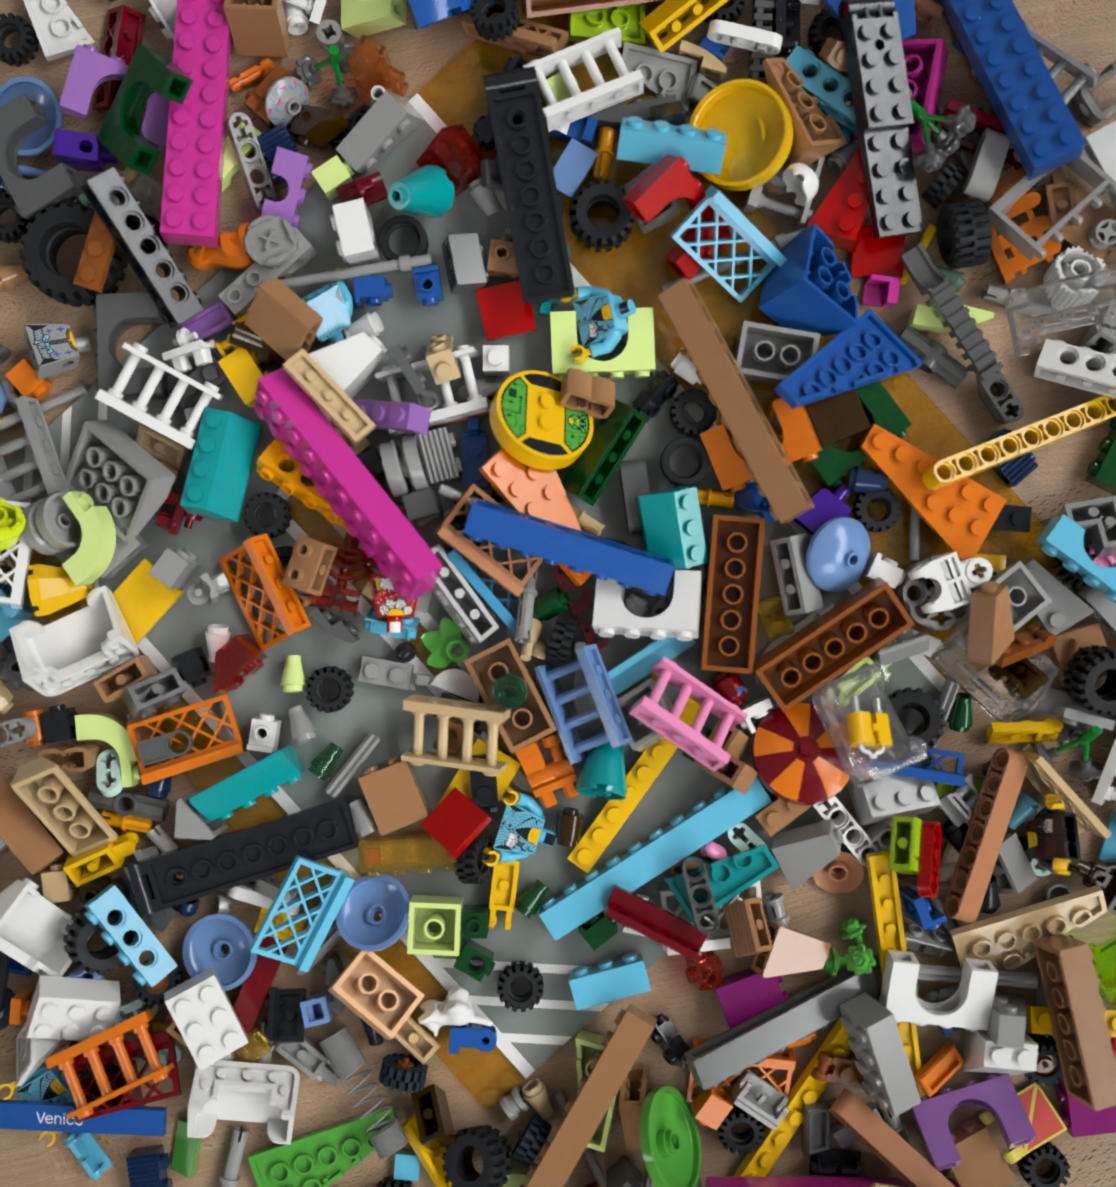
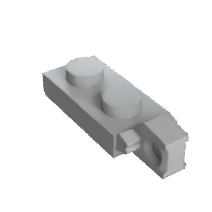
M363 656L358 681L405 690H415L416 684L429 686L431 675L418 673L419 667L414 666V664Z
M304 1036V1043H285L276 1046L275 1050L313 1080L318 1079L322 1081L324 1078L333 1086L338 1082L339 1079H337L334 1070H332L324 1051Z

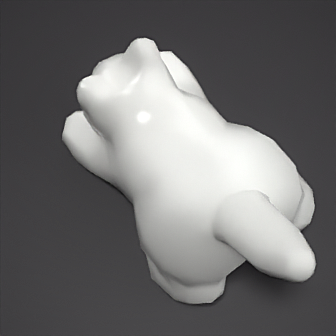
M456 986L450 989L445 1001L431 999L420 1005L424 1014L418 1018V1022L428 1027L435 1037L438 1035L439 1028L446 1025L462 1026L470 1022L489 1027L493 1026V1022L490 1019L474 1013L473 1005L469 999V992L462 987Z

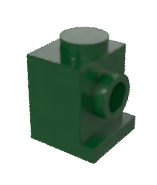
M604 910L586 921L587 924L583 923L578 926V931L594 951L618 933V926L616 924L618 921L606 916Z

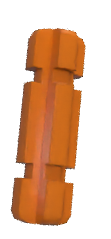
M266 57L259 61V65L255 63L239 72L238 77L235 75L230 77L229 87L232 92L237 93L243 90V86L248 87L261 80L263 73L268 68L274 67L271 59Z

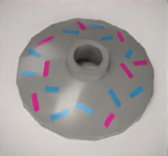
M293 76L282 77L276 80L268 89L264 104L266 116L272 124L278 126L283 123L286 128H290L295 116L301 110V104L309 105L310 96L308 88L300 79Z

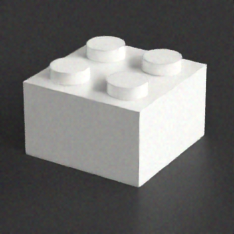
M363 198L332 205L334 214L330 215L333 230L337 232L338 238H340V240H336V245L344 263L348 262L350 267L382 262L371 213Z

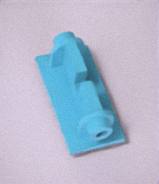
M370 608L365 617V620H367L365 629H368L370 633L388 636L387 617L375 616L374 608ZM402 617V632H393L392 637L407 641L416 639V628L420 618Z
M72 1132L63 1138L66 1143L65 1146L69 1147L87 1172L89 1179L91 1178L96 1181L103 1175L104 1171L113 1166V1163L91 1133Z

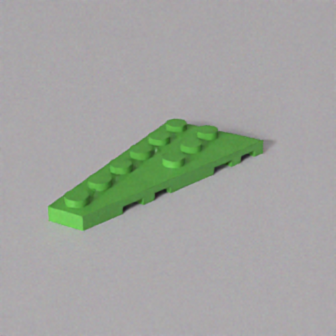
M393 1104L389 1105L391 1106L390 1112L379 1123L391 1118H397ZM389 1108L376 1112L362 1120H359L360 1116L293 1138L291 1139V1145L276 1144L250 1153L248 1160L257 1186L329 1187L342 1177L347 1170L359 1164L373 1150L376 1151L371 1140H369L370 1137L393 1121L385 1123L369 1132L365 1131L381 1118Z

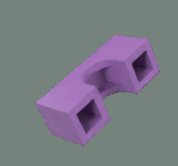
M277 146L271 173L281 176L287 181L289 192L287 197L279 202L265 199L261 216L268 214L276 215L286 219L292 228L294 226L298 228L300 215L296 214L298 204L303 205L307 191L303 189L304 179H310L313 164L309 163V156Z
M353 399V402L376 425L373 431L389 432L388 429L411 434H428L430 408L411 402Z

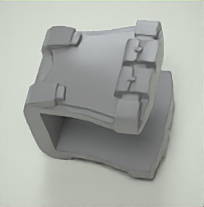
M1116 61L1109 64L1100 73L1094 89L1084 84L1072 98L1074 109L1089 128L1098 127L1116 112V103L1101 112L1089 94L1116 75Z

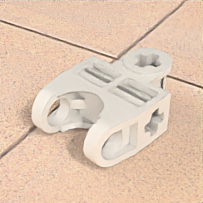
M947 552L926 560L909 571L908 576L910 580L928 578L936 587L934 597L930 598L928 603L920 606L922 613L926 614L952 610L970 603L972 594L970 588L989 581L993 574V568L991 563L984 558H967L960 561L957 552ZM975 567H979V571L976 572V575H973L972 571L975 570Z

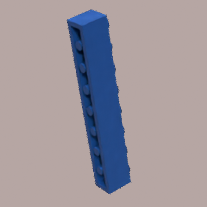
M475 497L473 498L463 533L468 534V538L474 541L482 542L483 539L491 541L497 548L508 549L510 547L518 550L519 554L526 557L536 555L542 557L546 563L568 565V568L574 572L583 573L584 570L593 573L595 578L607 581L608 578L618 581L619 585L626 588H632L633 586L642 588L644 593L652 596H657V593L665 596L675 569L672 559Z

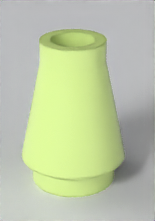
M299 655L286 656L280 686H283V692H303V686H306L301 656Z

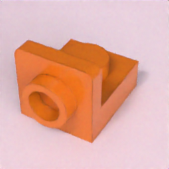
M23 989L11 998L9 1024L20 1025L27 1019L35 990Z

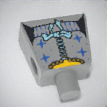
M25 324L24 339L38 380L77 368L80 357L79 353L91 351L89 337L74 338L71 328L67 324Z

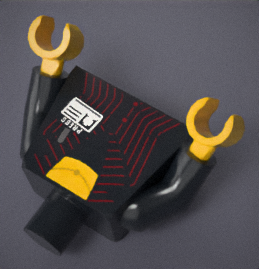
M1061 793L1047 794L1045 797L1046 806L1035 815L1033 820L1026 823V835L1019 836L1018 839L1024 851H1028L1030 859L1038 860L1041 867L1054 874L1070 876L1068 863H1081L1076 814L1060 810L1065 809V805L1060 804Z

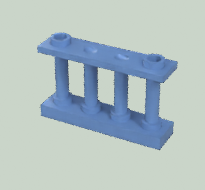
M596 644L576 649V660L553 669L552 663L534 668L537 674V681L542 687L563 743L564 753L569 759L570 765L587 759L585 751L610 742L612 749L633 741ZM582 669L587 681L586 684L562 693L558 678ZM591 693L596 708L572 717L567 702ZM600 717L605 732L581 741L576 727Z

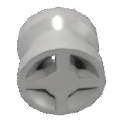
M327 19L318 25L316 34L325 51L329 52L328 50L331 45L345 44L343 32L336 21Z
M1105 219L1089 230L1087 241L1093 249L1104 250L1116 243V221Z
M517 1086L511 1089V1093L508 1096L504 1095L499 1099L503 1111L513 1121L518 1118L521 1111L530 1109V1104L523 1098V1091Z

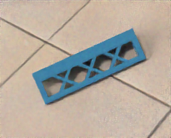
M449 549L446 552V556L507 627L515 633L517 618L514 619L509 613L510 602H519V598L515 596L517 599L510 598L508 591L507 598L495 597L493 594V583L496 582L491 578H479L476 575V566L473 565L472 570L467 564L471 562L463 559L455 549ZM483 582H490L489 589ZM500 601L506 602V608L500 603Z

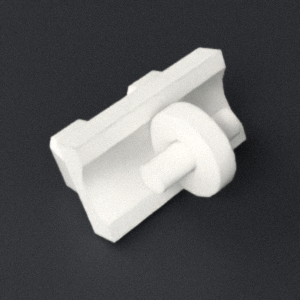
M181 328L176 332V339L172 340L175 347L179 345L180 347L161 354L164 361H171L175 370L185 373L192 370L189 360L190 356H193L196 366H205L213 363L210 349L216 348L214 340L207 342L198 340L194 342V340L198 339V334L196 332L190 333L187 328Z

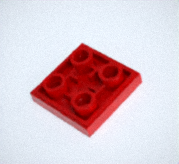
M865 225L856 252H851V278H867L870 274L902 279L903 263L900 257L904 254L905 235L874 239L872 225Z
M519 280L475 290L487 342L537 331L532 306H524Z
M455 787L420 826L453 857L457 858L492 819Z

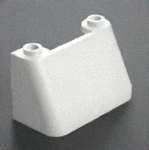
M106 585L93 589L86 596L89 606L50 624L42 626L38 622L25 620L9 629L22 679L40 694L48 697L60 695L120 667L121 664L130 661V659L139 656L137 644L112 591Z
M25 878L22 882L17 879L0 893V951L38 975L62 977L73 962L65 952L64 946L66 943L63 941V935L68 934L65 928L67 924L72 925L73 921L71 918L73 916L41 896L36 891L39 886L31 880Z
M218 1060L202 1070H199L197 1066L188 1104L187 1137L206 1138L214 1132L217 1119L268 1123L267 1136L269 1140L277 1144L291 1145L300 1081L298 1070L286 1065Z

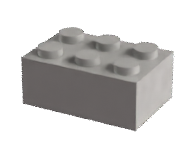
M743 321L739 327L734 359L746 380L779 385L818 352L820 334Z

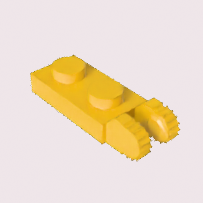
M1046 718L1044 721L1038 722L1031 720L1007 722L1001 720L991 722L985 736L987 744L1052 742L1057 740L1058 733L1062 731L1064 726L1060 720L1055 718Z
M520 860L497 863L493 867L489 909H491L489 928L495 927L497 922L496 911L500 910L506 911L504 930H510L512 912L515 909Z

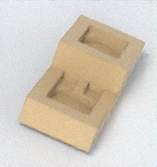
M682 40L678 55L698 60L697 66L701 67L700 74L707 79L723 83L727 67L707 50Z

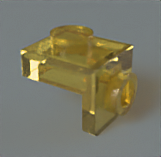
M780 595L759 602V619L770 641L794 633V626L790 618L785 616Z
M255 1029L246 1034L249 1043L234 1051L244 1062L252 1063L269 1054L273 1045Z

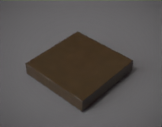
M856 389L805 405L821 447L871 427Z

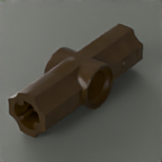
M235 322L229 338L230 344L255 353L257 359L265 364H274L276 361L282 364L286 362L282 356L246 325Z

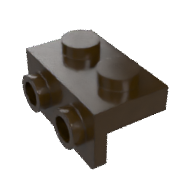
M1027 658L1004 668L993 664V666L988 665L989 668L987 669V672L995 681H1003L1004 687L1012 695L1017 693L1024 700L1050 681L1047 674Z

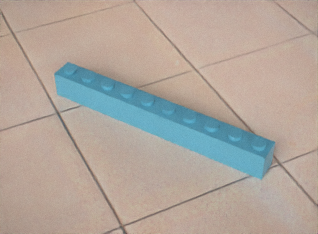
M757 777L745 795L730 786L728 788L723 786L712 793L714 797L708 801L701 800L691 807L692 811L684 816L683 814L675 816L669 821L670 825L666 828L661 829L659 827L649 833L647 840L642 843L639 841L633 843L626 849L628 852L621 857L618 855L611 857L605 862L606 866L599 871L597 869L591 870L584 876L585 880L579 884L571 883L562 890L563 894L557 898L552 896L542 902L539 916L555 941L602 912L615 884L629 892H633L770 804L772 800Z

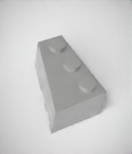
M386 90L338 145L336 150L356 172L370 173L387 154L425 120L404 97Z
M855 768L846 784L860 826L892 820V816L909 817L928 813L941 805L933 781Z
M995 989L988 1031H982L998 1047L1024 1049L1026 1026L1024 994L999 992V990Z

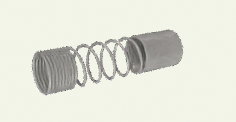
M345 1026L320 1041L319 1044L325 1056H327L326 1058H328L337 1079H341V1084L369 1072L363 1080L346 1093L347 1096L376 1084L352 1108L383 1096L373 1107L360 1116L359 1120L389 1108L381 1118L365 1131L369 1132L385 1123L393 1121L378 1130L369 1139L373 1147H375L374 1149H376L380 1157L379 1159H384L406 1145L409 1140L405 1132H403L404 1130H402L400 1123H398L397 1118H391L379 1123L390 1112L391 1106H385L372 1111L382 1102L385 1097L384 1094H378L364 1100L377 1088L378 1082H372L357 1088L371 1075L372 1071L366 1070L349 1077L365 1064L367 1060H365L363 1053H361L362 1051H360L358 1044H356L357 1042H355L353 1035H351L352 1033H350L348 1026Z

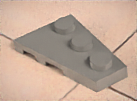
M624 42L621 57L628 71L634 72L640 69L644 77V88L655 95L666 93L669 96L676 94V99L681 102L686 114L690 104L686 96L693 75L696 73L698 60L668 52L661 54L656 49Z
M1034 559L1024 563L1025 567L1052 600L1035 615L1044 632L1048 631L1056 636L1095 612Z

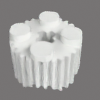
M1072 246L1071 249L1068 247L1064 253H1060L1043 276V285H1046L1044 289L1048 290L1046 293L1051 295V303L1057 307H1066L1067 305L1069 307L1073 305L1077 307L1090 300L1103 283V274L1107 271L1104 268L1106 264L1102 263L1103 259L1093 258V254L1089 255L1088 251L1083 252L1084 249L1080 248V246H1077V248Z

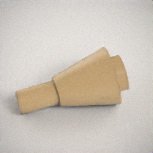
M533 618L531 642L529 644H521L520 658L523 661L531 659L532 648L543 631V624Z

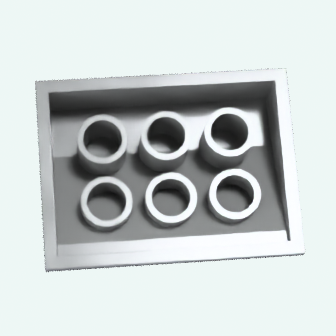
M110 420L84 422L65 478L70 491H84L93 499L94 506H106L114 521L116 534L128 544L132 543L168 498L176 476Z

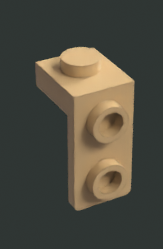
M445 333L434 335L428 341L425 357L436 385L461 377V372L452 351L454 340L452 334L445 335Z

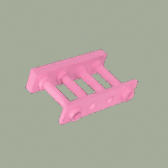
M664 656L651 668V671L657 674L659 678L649 698L646 696L641 698L632 706L629 714L715 772L726 765L731 755L722 749V745L731 725L735 727L747 719L748 714L680 668L674 661ZM667 683L680 690L670 713L658 705ZM689 697L701 705L691 727L679 719ZM709 712L722 720L712 742L700 733Z

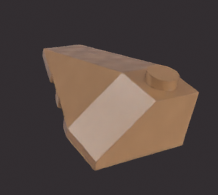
M784 57L765 58L762 63L767 84L783 100L793 122V142L787 157L790 162L811 164L844 146L847 141L836 120L831 114L826 116L817 106L820 102L815 95L811 97L802 88L803 80Z

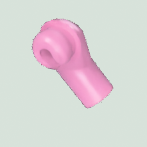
M713 841L700 848L702 856H708L715 861L728 857L726 849Z

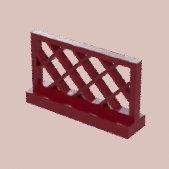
M166 1031L150 1035L157 1054L159 1051L168 1049L169 1061L166 1065L172 1062L174 1064L171 1073L167 1071L168 1077L172 1079L173 1091L163 1093L156 1087L160 1081L153 1083V1085L145 1082L143 1084L150 1089L143 1099L138 1100L133 1097L131 1093L134 1088L122 1093L124 1096L117 1106L112 1107L104 1102L93 1109V1114L81 1120H78L77 1116H75V1122L182 1095L175 1042L177 1040ZM137 1038L123 1043L130 1061L135 1057H140L146 1061L139 1074H136L137 1079H139L148 1069L149 1063L140 1040ZM112 1045L99 1048L98 1055L104 1070L108 1064L112 1063L121 1068ZM83 1054L73 1057L75 1061L73 1067L78 1080V1072L88 1070L93 1074L87 1057L84 1058ZM121 1069L113 1081L108 1079L112 1090L113 1088L115 1090L120 1088L116 1084L123 1075ZM95 1077L87 1088L81 1085L85 1098L87 1095L94 1100L99 1098L91 1092L96 1083ZM153 1092L158 1094L156 1096L150 1097ZM73 1099L74 1110H75V1109H77V1107H76L75 1102H74V1099ZM127 1099H130L131 1101H133V1102L125 1103ZM102 1105L106 1108L103 1110H99Z

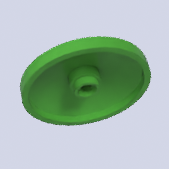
M671 1086L654 1088L647 1094L643 1102L639 1128L641 1150L648 1174L655 1187H696L701 1172V1144L693 1112L684 1096L677 1089Z

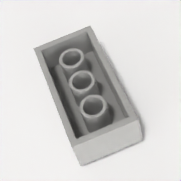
M866 992L839 1005L842 1013L840 1020L849 1034L848 1044L855 1053L857 1059L855 1065L863 1076L864 1082H862V1086L869 1097L873 1096L883 1110L887 1109L895 1117L921 1103L893 1013Z

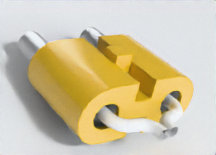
M857 695L849 696L851 712L846 714L850 747L859 748L863 753L868 754L870 759H877L878 754H882L885 749L893 746L888 714L882 713L881 701L878 697L871 699L873 710L871 715L870 712L860 711ZM865 747H868V749H876V750H878V751H875V752L872 754L869 750L864 749V748H865Z

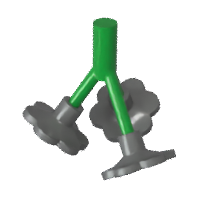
M1062 722L1064 727L1058 733L1059 736L1057 738L1061 742L1060 747L1056 748L1054 746L1047 750L1044 744L1034 743L1035 754L1041 755L1053 769V758L1060 756V753L1065 750L1083 746V756L1079 760L1069 763L1070 776L1079 778L1083 782H1089L1091 779H1099L1101 777L1100 763L1091 761L1089 757V743L1102 733L1100 727L1093 726L1087 731L1086 728L1082 727L1081 722H1078L1077 726Z

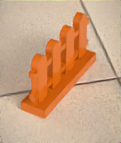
M1013 166L1007 169L1008 175L998 180L995 191L988 201L991 206L997 201L996 198L1007 193L1027 175L1024 168L1015 171ZM1029 192L1013 204L1006 216L1011 220L1025 213L1028 222L1018 227L1031 238L1035 236L1038 241L1043 236V232L1049 229L1050 221L1046 215L1035 217L1032 209L1039 205L1041 197L1037 192ZM966 195L967 200L976 199L974 197ZM991 226L992 246L990 253L1004 285L1014 281L1016 278L1015 273L1020 272L1021 276L1028 273L1027 268L1043 260H1046L1047 264L1053 262V256L1061 250V243L1058 244L1051 239L1042 246L1047 253L1043 259L1034 256L1033 259L1028 260L1002 235L998 236L996 230ZM1009 248L1013 255L1010 259L1007 258L1005 250Z

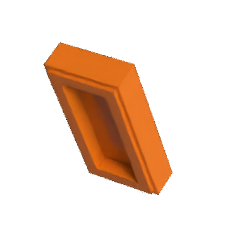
M947 1042L914 1075V1078L923 1092L931 1098L965 1062L954 1044Z

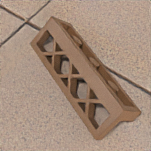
M464 12L460 20L466 36L539 58L563 50L569 39L568 31L520 18V24H517L518 29L516 31L512 30L513 35L510 37L506 35L504 40L497 38V41H492V38L487 41L476 32L470 13ZM493 13L488 18L498 17L502 13Z

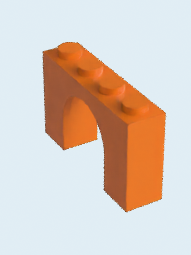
M782 398L771 402L783 430L782 447L791 464L793 465V462L800 459L803 460V463L818 458L817 452L823 449L805 405L792 409ZM721 424L700 433L723 491L728 489L731 490V493L746 488L745 482L754 479L755 483H758L755 475H751L745 466L746 458L734 446L732 441L734 437L730 429H726Z

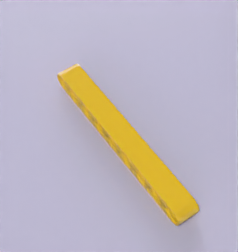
M1101 396L940 460L924 471L922 476L923 483L931 490H938L1102 424L1116 417V398Z

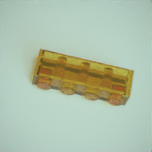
M428 833L363 837L358 842L360 873H367V876H379L385 871H393V874L400 875L408 873V870L418 869L419 873L432 872L434 868H444V871L457 870V868H454L456 859Z

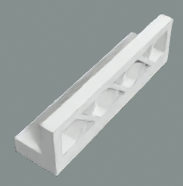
M4 500L5 503L14 506L17 504L22 510H25L30 505V503ZM22 532L19 544L11 549H6L7 552L2 555V551H0V561L10 555L16 562L15 569L6 575L0 569V574L2 575L0 584L6 580L12 587L11 597H0V603L9 604L12 609L23 610L27 575L29 572L28 565H30L32 547L28 544ZM18 550L16 558V556L13 553ZM14 575V579H13V583H12L9 578Z

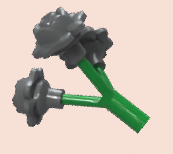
M353 42L338 43L337 46L331 45L328 50L329 58L317 63L315 58L311 59L309 55H304L302 59L296 60L297 67L295 68V73L310 88L321 82L320 76L323 73L321 68L329 64L333 66L337 82L335 83L336 88L328 95V100H330L331 105L348 109L354 104V100L359 96V93L356 92L355 87L346 86L345 81L341 78L339 69L341 68L343 74L357 72V65L362 64L360 48L354 47Z
M912 100L913 115L921 122L925 145L923 146L924 153L917 157L915 165L930 173L933 170H939L946 161L945 158L948 155H952L960 147L959 139L965 137L966 133L973 131L976 116L970 111L969 105L962 106L956 115L949 114L948 117L928 114L915 100ZM932 121L945 122L948 126H953L954 130L946 133L943 129H938ZM928 127L935 133L934 137L938 140L936 149L934 143H931Z

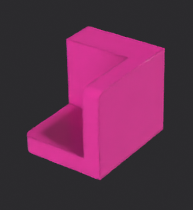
M870 274L864 280L861 304L891 309L898 301L901 278Z

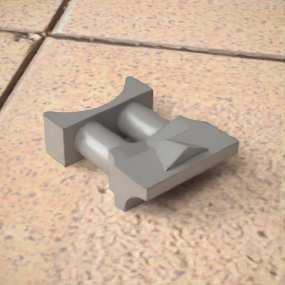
M971 773L964 775L966 776L964 787L959 786L954 792L944 794L939 799L941 805L938 807L956 827L971 819L972 810L976 807L980 795L973 785ZM969 792L972 796L964 802L962 798Z

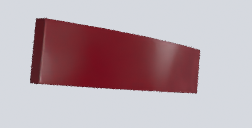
M269 936L265 937L260 947L267 948L275 944V939ZM289 944L282 947L283 954L286 953ZM257 954L255 967L251 975L244 981L233 1007L248 1039L266 1002V996L270 993V987L282 962Z

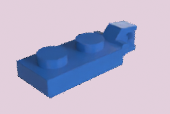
M468 417L469 431H463L462 437L464 489H468L474 483L479 488H489V482L485 480V477L478 470L488 460L486 430H480L479 417Z

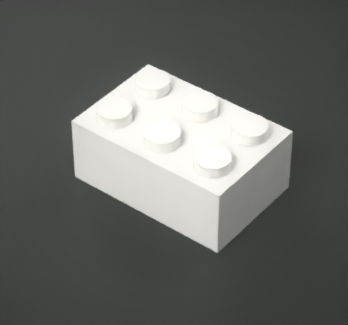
M213 967L164 993L165 1004L199 1070L249 1043L246 1032Z
M40 975L27 1014L26 1038L84 1041L111 1028L121 1003L119 981Z

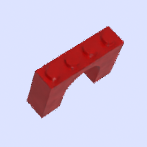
M666 154L622 200L636 219L649 223L672 200L683 197L689 204L690 211H692L705 197V194L702 191L703 185L688 171L690 167L686 160L681 156L676 157ZM709 204L701 212V222L714 221V209ZM729 225L718 226V239L731 238V233L728 230ZM713 226L700 227V240H712ZM695 227L688 228V231L682 238L684 242L695 241ZM678 243L664 256L676 275L688 280L702 268ZM725 243V244H718V252H719L727 243ZM713 245L700 246V257L702 259L713 257ZM689 246L695 252V246Z

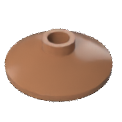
M840 851V855L814 874L813 879L824 891L844 894L860 886L864 879V868L854 855Z

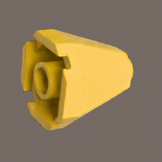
M43 564L28 565V570L33 571V574L27 575L32 607H39V611H34L36 617L51 615L85 599L90 591L94 589V582L90 585L76 586L63 567Z

